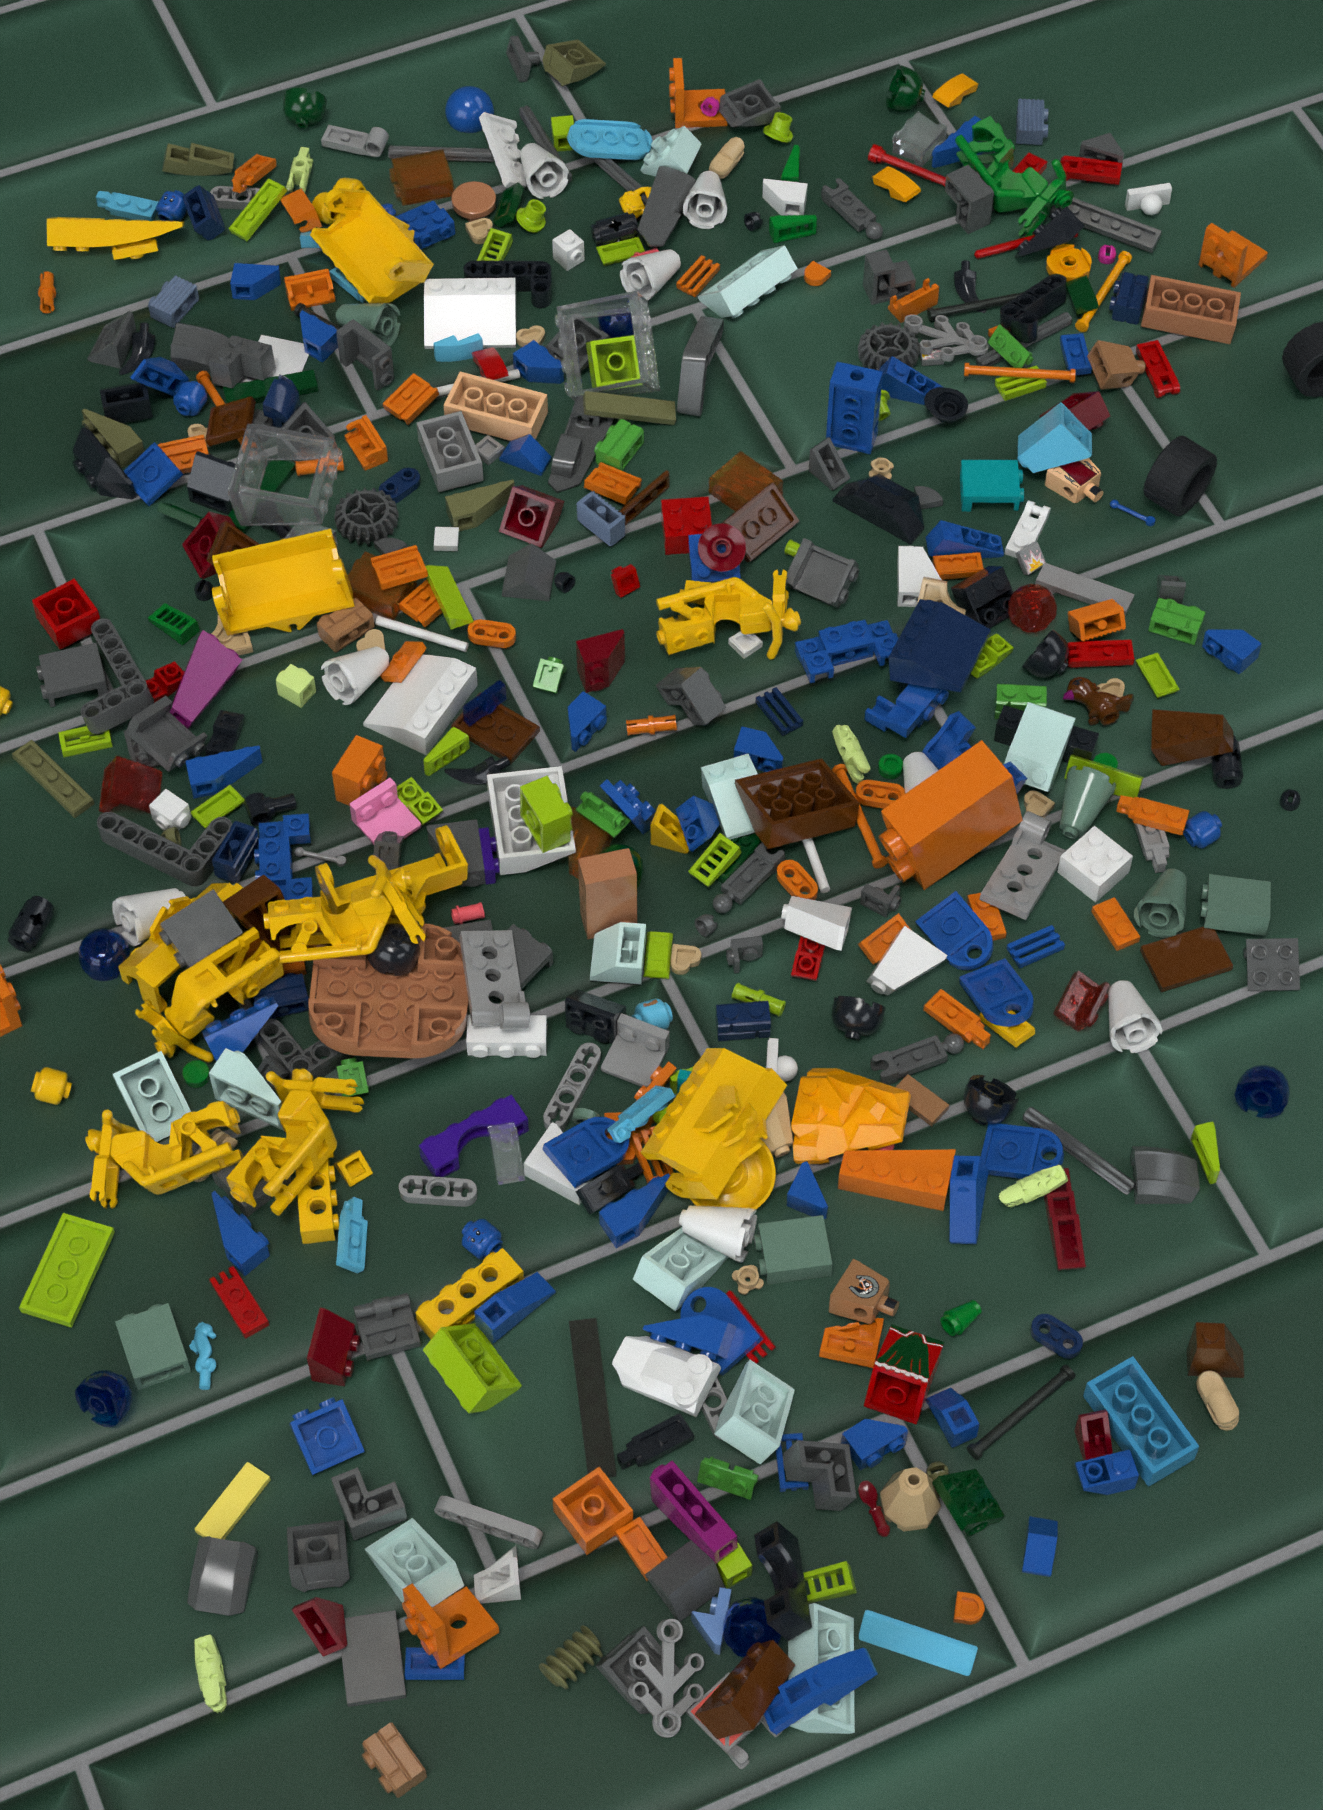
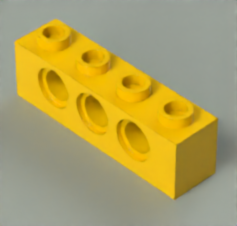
M334 1153L329 1158H334ZM329 1158L298 1193L300 1233L303 1244L336 1241L335 1230H339L338 1214H333V1206H338L336 1189L331 1190V1182H336L334 1165L329 1166ZM298 1167L296 1169V1176L303 1169V1167ZM316 1185L323 1186L322 1188H320V1189H318V1190H313V1189H311L312 1187H314V1186H316ZM318 1209L325 1210V1211H324L323 1213H321V1214H314V1213H313L314 1211H316V1210H318Z
M503 1248L496 1253L488 1254L484 1258L483 1263L475 1269H468L456 1283L446 1285L434 1299L423 1302L415 1312L417 1324L432 1339L441 1327L471 1323L475 1320L474 1311L498 1292L524 1279L523 1270ZM487 1277L496 1278L493 1282H486L484 1279ZM469 1292H470V1293L475 1294V1295H474L473 1297H471V1298H464V1297H463V1295H464L465 1293H469ZM444 1309L453 1310L450 1314L440 1313Z

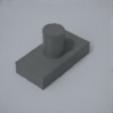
M510 36L506 54L518 81L527 82L531 65H539L540 63L539 52H525L519 36Z

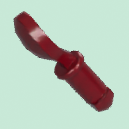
M862 1481L858 1488L859 1497L864 1504L871 1508L868 1513L873 1518L877 1533L882 1537H887L890 1533V1527L887 1525L882 1513V1507L877 1506V1489L871 1482Z

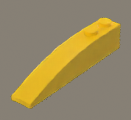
M51 217L47 218V246H53L55 251H67V247H76V251H89V247L115 246L156 237L185 226V221H127L125 219L105 220V218Z

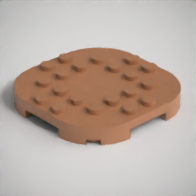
M424 924L423 927L421 926V929L425 931V940L423 941L420 935H416L420 947V955L416 967L409 973L401 976H394V973L386 972V974L378 972L371 966L367 955L313 960L308 1005L309 1021L314 1034L331 1049L355 1056L425 1058L446 1051L460 1039L467 1025L468 995L460 943L451 937L452 933L439 926ZM318 944L316 947L332 946V944Z

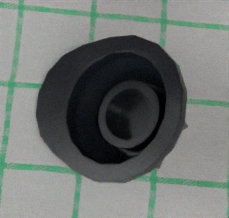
M934 388L928 391L924 398L927 410L941 423H954L961 419L968 409L967 398L963 393L955 389Z

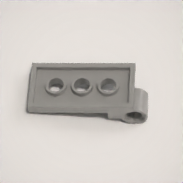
M1030 811L1026 812L1019 829L1013 837L1011 846L982 890L979 900L1027 920L1058 869L1061 855L1066 852V850L1044 841L1052 821ZM1028 855H1036L1040 859H1032ZM1025 871L1029 873V875L1023 876L1018 872ZM1013 887L1018 889L1019 891L1011 892L1008 888Z
M512 930L461 931L459 939L472 1026L499 1025L500 1029H527L530 1023V1009L528 1002L525 1001L524 991H521ZM491 952L495 955V958L487 959L482 953ZM494 974L499 980L495 982L490 981L485 975ZM489 997H499L502 1002L494 1004L489 1000Z

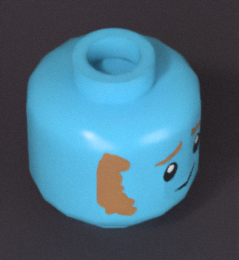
M657 998L639 1003L635 1007L634 1015H632L633 1018L665 1030L669 1028L670 1022L673 1019L670 1006Z

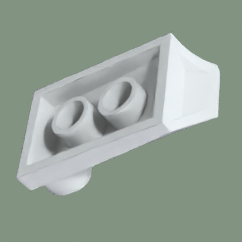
M626 1336L612 1361V1365L616 1369L623 1387L694 1417H697L721 1370L720 1365L712 1362L706 1355H695L667 1343L650 1339L648 1336Z

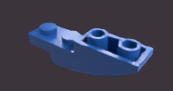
M861 1648L831 1658L805 1670L778 1687L780 1693L774 1697L764 1713L770 1731L776 1735L823 1703L829 1706L833 1705L876 1676L878 1673L867 1649Z

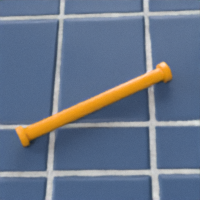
M1120 252L1118 255L1119 260L1096 294L1099 306L1125 265L1131 262L1132 255L1129 252ZM1098 308L1085 312L1082 318L1078 319L1075 323V328L1080 332H1086L1089 328V322Z

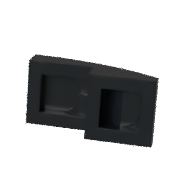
M220 710L213 724V735L205 749L206 756L235 750L243 726L244 714Z

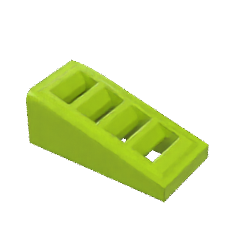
M490 228L477 261H503L512 245V234ZM494 242L501 243L502 246L496 245ZM493 248L499 250V253L492 251L490 249ZM487 255H492V256H495V257H497V258H496V259H493V258H489V257H486V256H487Z
M455 727L451 728L423 759L425 775H432L469 750V736Z
M720 833L688 872L709 887L742 853L741 849ZM723 848L728 852V854L725 855L719 850ZM716 854L723 860L718 862L713 856ZM708 861L716 866L714 870L706 865ZM701 868L710 873L708 878L699 872Z
M1214 1122L1196 1125L1190 1140L1209 1183L1214 1184L1220 1172L1215 1125Z
M847 1561L803 1573L804 1580L808 1581L811 1593L807 1595L808 1603L857 1593L852 1570ZM837 1575H843L845 1585L840 1586ZM831 1576L833 1588L828 1589L826 1577ZM814 1579H819L822 1591L817 1592Z

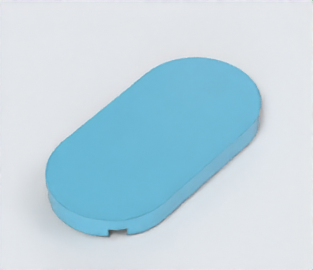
M581 119L576 121L574 125H571L567 134V140L572 149L590 158L640 160L650 152L652 148L651 143L653 142L650 133L646 129L643 131L640 129V125L625 121Z

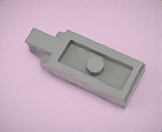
M1134 823L1146 860H1152L1155 873L1164 872L1167 865L1166 857H1169L1170 847L1165 831Z

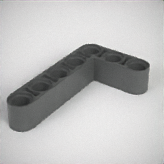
M700 317L683 352L677 413L701 416L707 368L721 340L724 319Z
M106 618L95 621L91 631L121 686L87 702L81 708L80 712L88 730L93 734L103 733L131 719L154 703V698L145 679L114 625Z
M113 812L102 813L97 819V826L104 843L189 886L195 887L202 885L214 871L212 860L227 833L230 832L229 829L232 826V822L226 817L215 818L190 850Z
M268 1019L259 1031L263 1048L269 1056L273 1055L289 1072L287 1075L289 1080L292 1078V1071L294 1069L301 1070L302 1068L309 1071L314 1079L317 1077L323 1078L335 1070L336 1066H340L341 1060L355 1057V1055L335 1051L320 1040L303 1051L285 1027L276 1019ZM270 1034H276L273 1037H268ZM285 1052H291L288 1055H282ZM322 1056H328L325 1059H319Z

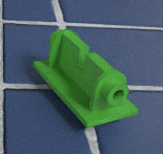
M999 324L988 343L1014 368H1022L1024 364L1030 365L1034 360L1032 353Z
M585 791L580 797V800L583 802L575 809L576 812L614 838L631 821L623 813L618 812L592 792L588 793Z
M712 1456L710 1459L705 1457L701 1461L697 1482L751 1500L754 1486H756L759 1475L754 1474V1470H748L736 1465L734 1470H730V1463L715 1459Z

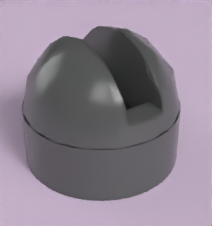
M704 914L695 919V927L704 937L713 933L717 928V922L713 921V915Z

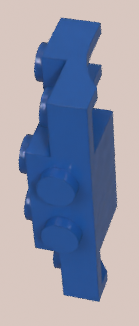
M865 620L852 621L845 625L820 630L818 637L795 642V653L806 672L809 682L814 683L815 675L827 673L828 678H833V666L873 657V652L879 665H884L885 658H889L898 641V636L892 632L888 620L867 625Z
M909 684L897 697L896 705L879 695L876 698L874 708L872 710L867 708L865 711V721L884 732L889 728L907 738L916 726L920 727L925 720L929 721L932 718L935 708L939 704H944L949 692L943 689Z
M960 711L950 714L938 733L927 743L922 753L940 770L971 748L967 741L976 727ZM1010 761L1003 764V766L1013 776L1016 793L1018 794L1028 778Z
M309 814L283 815V821L259 823V849H254L255 864H259L260 870H255V880L264 874L281 889L285 900L313 897L312 878L293 879L291 844L311 843Z

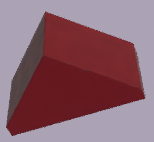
M1105 1409L1078 1415L1074 1432L1083 1461L1113 1454L1108 1411Z
M314 1597L291 1609L323 1657L346 1647L347 1637L342 1604Z

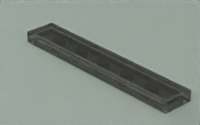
M597 1319L569 1321L587 1474L600 1467L608 1478L616 1477Z

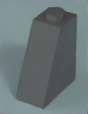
M477 819L427 826L429 845L436 854L440 853L446 866H448L447 861L438 845L435 830L445 825L451 830L468 863L467 880L462 881V884L459 885L460 887H475L479 884H486Z

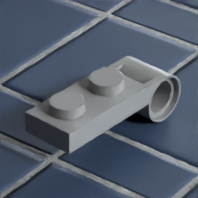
M328 125L321 139V144L324 147L350 153L379 157L386 146L389 134L380 127H373L368 134Z

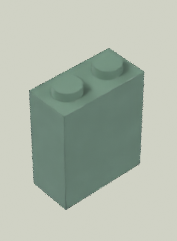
M1209 874L1207 884H1202L1201 899H1205V902L1201 903L1200 917H1204V928L1266 936L1270 921L1271 882Z
M823 1215L758 1224V1234L754 1235V1245L756 1251H761L762 1259H758L760 1276L765 1275L767 1285L832 1275L833 1263Z
M169 1303L153 1305L144 1312L127 1314L120 1320L115 1321L137 1390L191 1372Z

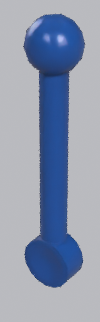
M1116 499L1110 502L1111 508L1123 510L1145 521L1147 526L1155 524L1156 520L1152 516L1146 517L1119 504Z

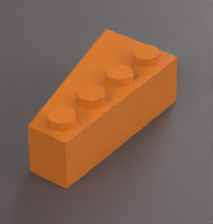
M956 1149L844 1151L839 1172L838 1189L944 1211Z

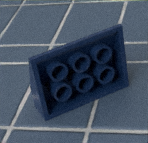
M920 599L889 655L890 681L961 692L991 634V630L945 603Z

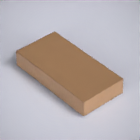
M908 1074L896 1086V1088L910 1092L909 1110L931 1127L949 1109V1104Z

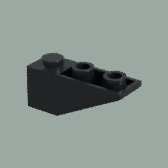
M1067 206L1062 210L1058 207L1049 215L1051 220L1045 226L1041 223L1032 232L1035 236L1030 241L1025 239L1016 248L1019 252L1015 257H1023L1066 244L1085 225Z

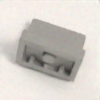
M621 1013L617 1020V1036L601 1065V1071L641 1087L643 1085L648 1087L653 1081L650 1079V1076L661 1065L670 1047V1031Z

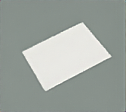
M265 335L260 336L259 342L272 345L276 368L267 378L279 376V374L285 375L302 372L309 354L305 353L304 343ZM244 376L240 383L258 379Z

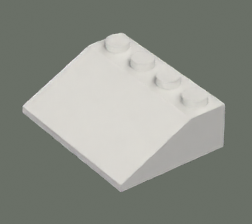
M515 278L425 280V349H434V342L452 335L459 341L477 333L483 339V348H516Z
M422 654L402 683H392L363 722V726L427 755L477 687L476 668L456 658Z
M562 766L487 775V792L500 875L527 872L576 853L573 831H570L569 843L542 853L520 816V786L547 775L552 784L556 783L558 785L563 802H568Z

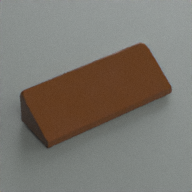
M668 470L656 477L618 511L621 515H625V526L669 488Z

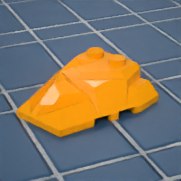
M812 1068L807 1072V1076H802L800 1079L791 1123L792 1132L795 1135L793 1141L794 1162L802 1164L808 1161V1164H823L829 1162V1157L844 1154V1151H855L866 1147L869 1150H874L902 1142L911 1098L910 1092L838 1068Z

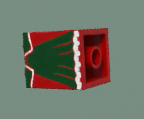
M891 1324L873 1366L864 1407L917 1425L940 1361L944 1342Z

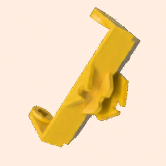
M335 188L326 194L324 198L326 207L331 212L343 213V215L328 228H313L310 236L322 248V252L334 262L335 267L340 269L346 276V279L356 287L361 296L369 303H390L418 284L425 282L434 264L414 243L415 231L408 230L410 225L390 215L369 191Z
M331 529L212 556L220 586L212 588V595L227 636L264 627L291 632V624H296L297 630H301L316 615L355 607L352 587L343 561L339 557Z
M447 825L436 828L435 833L438 845L448 866H446L440 853L434 854L433 857L402 866L405 872L410 871L411 887H406V891L420 915H422L426 908L425 899L427 895L461 885L462 881L467 880L468 863ZM324 863L315 866L316 877L322 889L320 890V896L323 897L333 914H341L349 907L353 890L374 884L376 881V875L334 888V879L328 864ZM396 868V869H393V870H389V872H390L391 875H392V874H394L399 868ZM394 908L392 909V912L386 924H402L399 918L397 917Z
M212 883L196 898L190 899L185 896L170 899L168 901L171 904L169 909L162 906L151 925L149 940L141 947L135 948L130 956L118 966L122 980L129 985L132 982V977L137 979L143 1001L148 1003L157 1012H163L167 1007V1003L160 995L158 987L181 966L173 956L177 953L171 944L166 946L159 935V932L162 931L160 923L213 889L223 902L243 887L238 883L235 885L230 883ZM229 911V913L232 915V917H233L234 919L237 918L235 915H233V914ZM238 919V921H239L246 929L249 930V928L246 927V926Z
M707 1048L700 1060L693 1066V1071L687 1080L681 1085L674 1101L667 1107L660 1123L654 1127L653 1134L640 1153L648 1160H662L680 1172L671 1173L665 1183L666 1187L673 1194L682 1198L718 1199L738 1164L762 1147V1144L757 1140L760 1138L767 1139L766 1119L787 1087V1084L772 1068H764L725 1048Z

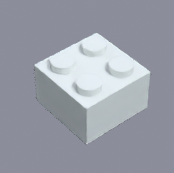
M1094 826L1061 855L1058 873L1096 903L1130 872L1133 856Z

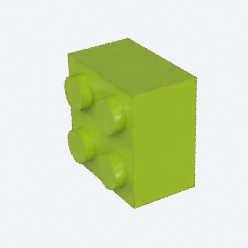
M636 335L586 343L592 389L642 382Z
M547 775L520 786V816L542 853L569 843L570 831L573 830L571 824L573 813L568 802H563L558 785L556 783L552 784Z

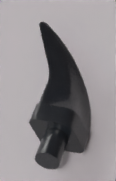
M967 260L961 262V270L954 272L956 291L965 303L979 301L975 292L977 272L970 270V261ZM981 309L977 311L985 313L986 309Z
M140 323V332L133 333L132 355L119 371L120 375L136 370L144 359H148L151 356L156 336L149 333L148 323Z
M491 756L469 769L446 768L444 771L450 777L464 783L485 784L487 783V775L501 773V770L511 765L507 756L497 761Z

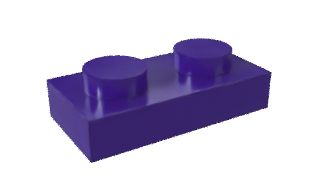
M489 827L480 828L479 836L485 869L486 885L495 884V873H500L498 858H493L492 852H497L495 837H490Z

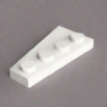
M483 112L479 120L504 187L509 188L519 182L525 188L526 181L523 166L519 162L521 151L517 149L519 136L515 133L517 128L516 121Z

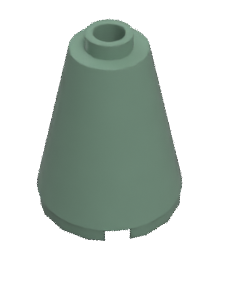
M390 303L343 304L336 311V320L340 327L354 319L388 346L394 344L401 323L397 322V315L400 316V311L397 306Z
M1077 766L1069 768L1067 773L1059 827L1063 831V835L1071 839L1082 837L1116 789L1115 782L1112 785L1109 783V776L1090 767L1084 766L1082 770H1075Z
M1177 869L1165 870L1137 903L1134 909L1135 921L1140 928L1144 926L1148 929V934L1155 937L1168 938L1175 936L1177 932L1184 928L1187 878L1184 873Z

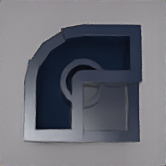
M280 374L278 379L274 378L263 403L264 416L273 419V429L275 431H279L300 406V396L297 387L292 380Z

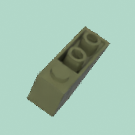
M87 409L82 410L84 418L82 425L86 424L121 469L133 463L144 452L142 440L130 426Z
M514 480L502 481L497 484L446 496V512L452 527H459L460 532L482 524L508 503L512 486H514Z

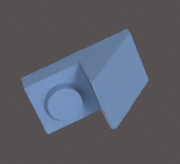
M721 1587L718 1597H712L710 1614L696 1611L691 1612L693 1625L714 1654L718 1655L721 1653L731 1601V1589Z

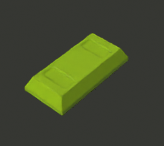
M639 237L596 247L600 259L605 266L626 261L635 252H645Z
M1158 652L1136 660L1137 665L1157 698L1180 690Z
M228 785L190 813L206 829L215 818L225 817L244 803V798L231 785Z
M647 932L643 977L669 979L673 933Z

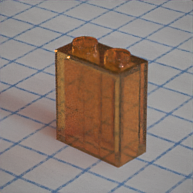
M443 149L392 159V168L389 169L391 182L396 183L394 184L396 198L400 197L402 206L452 197L454 191L453 179Z
M740 451L709 478V493L736 511L772 482L783 496V480Z
M365 551L361 558L354 562L353 568L348 575L353 598H357L370 612L394 620L400 612L399 603L417 588L416 580L381 590L370 558L376 557V555Z

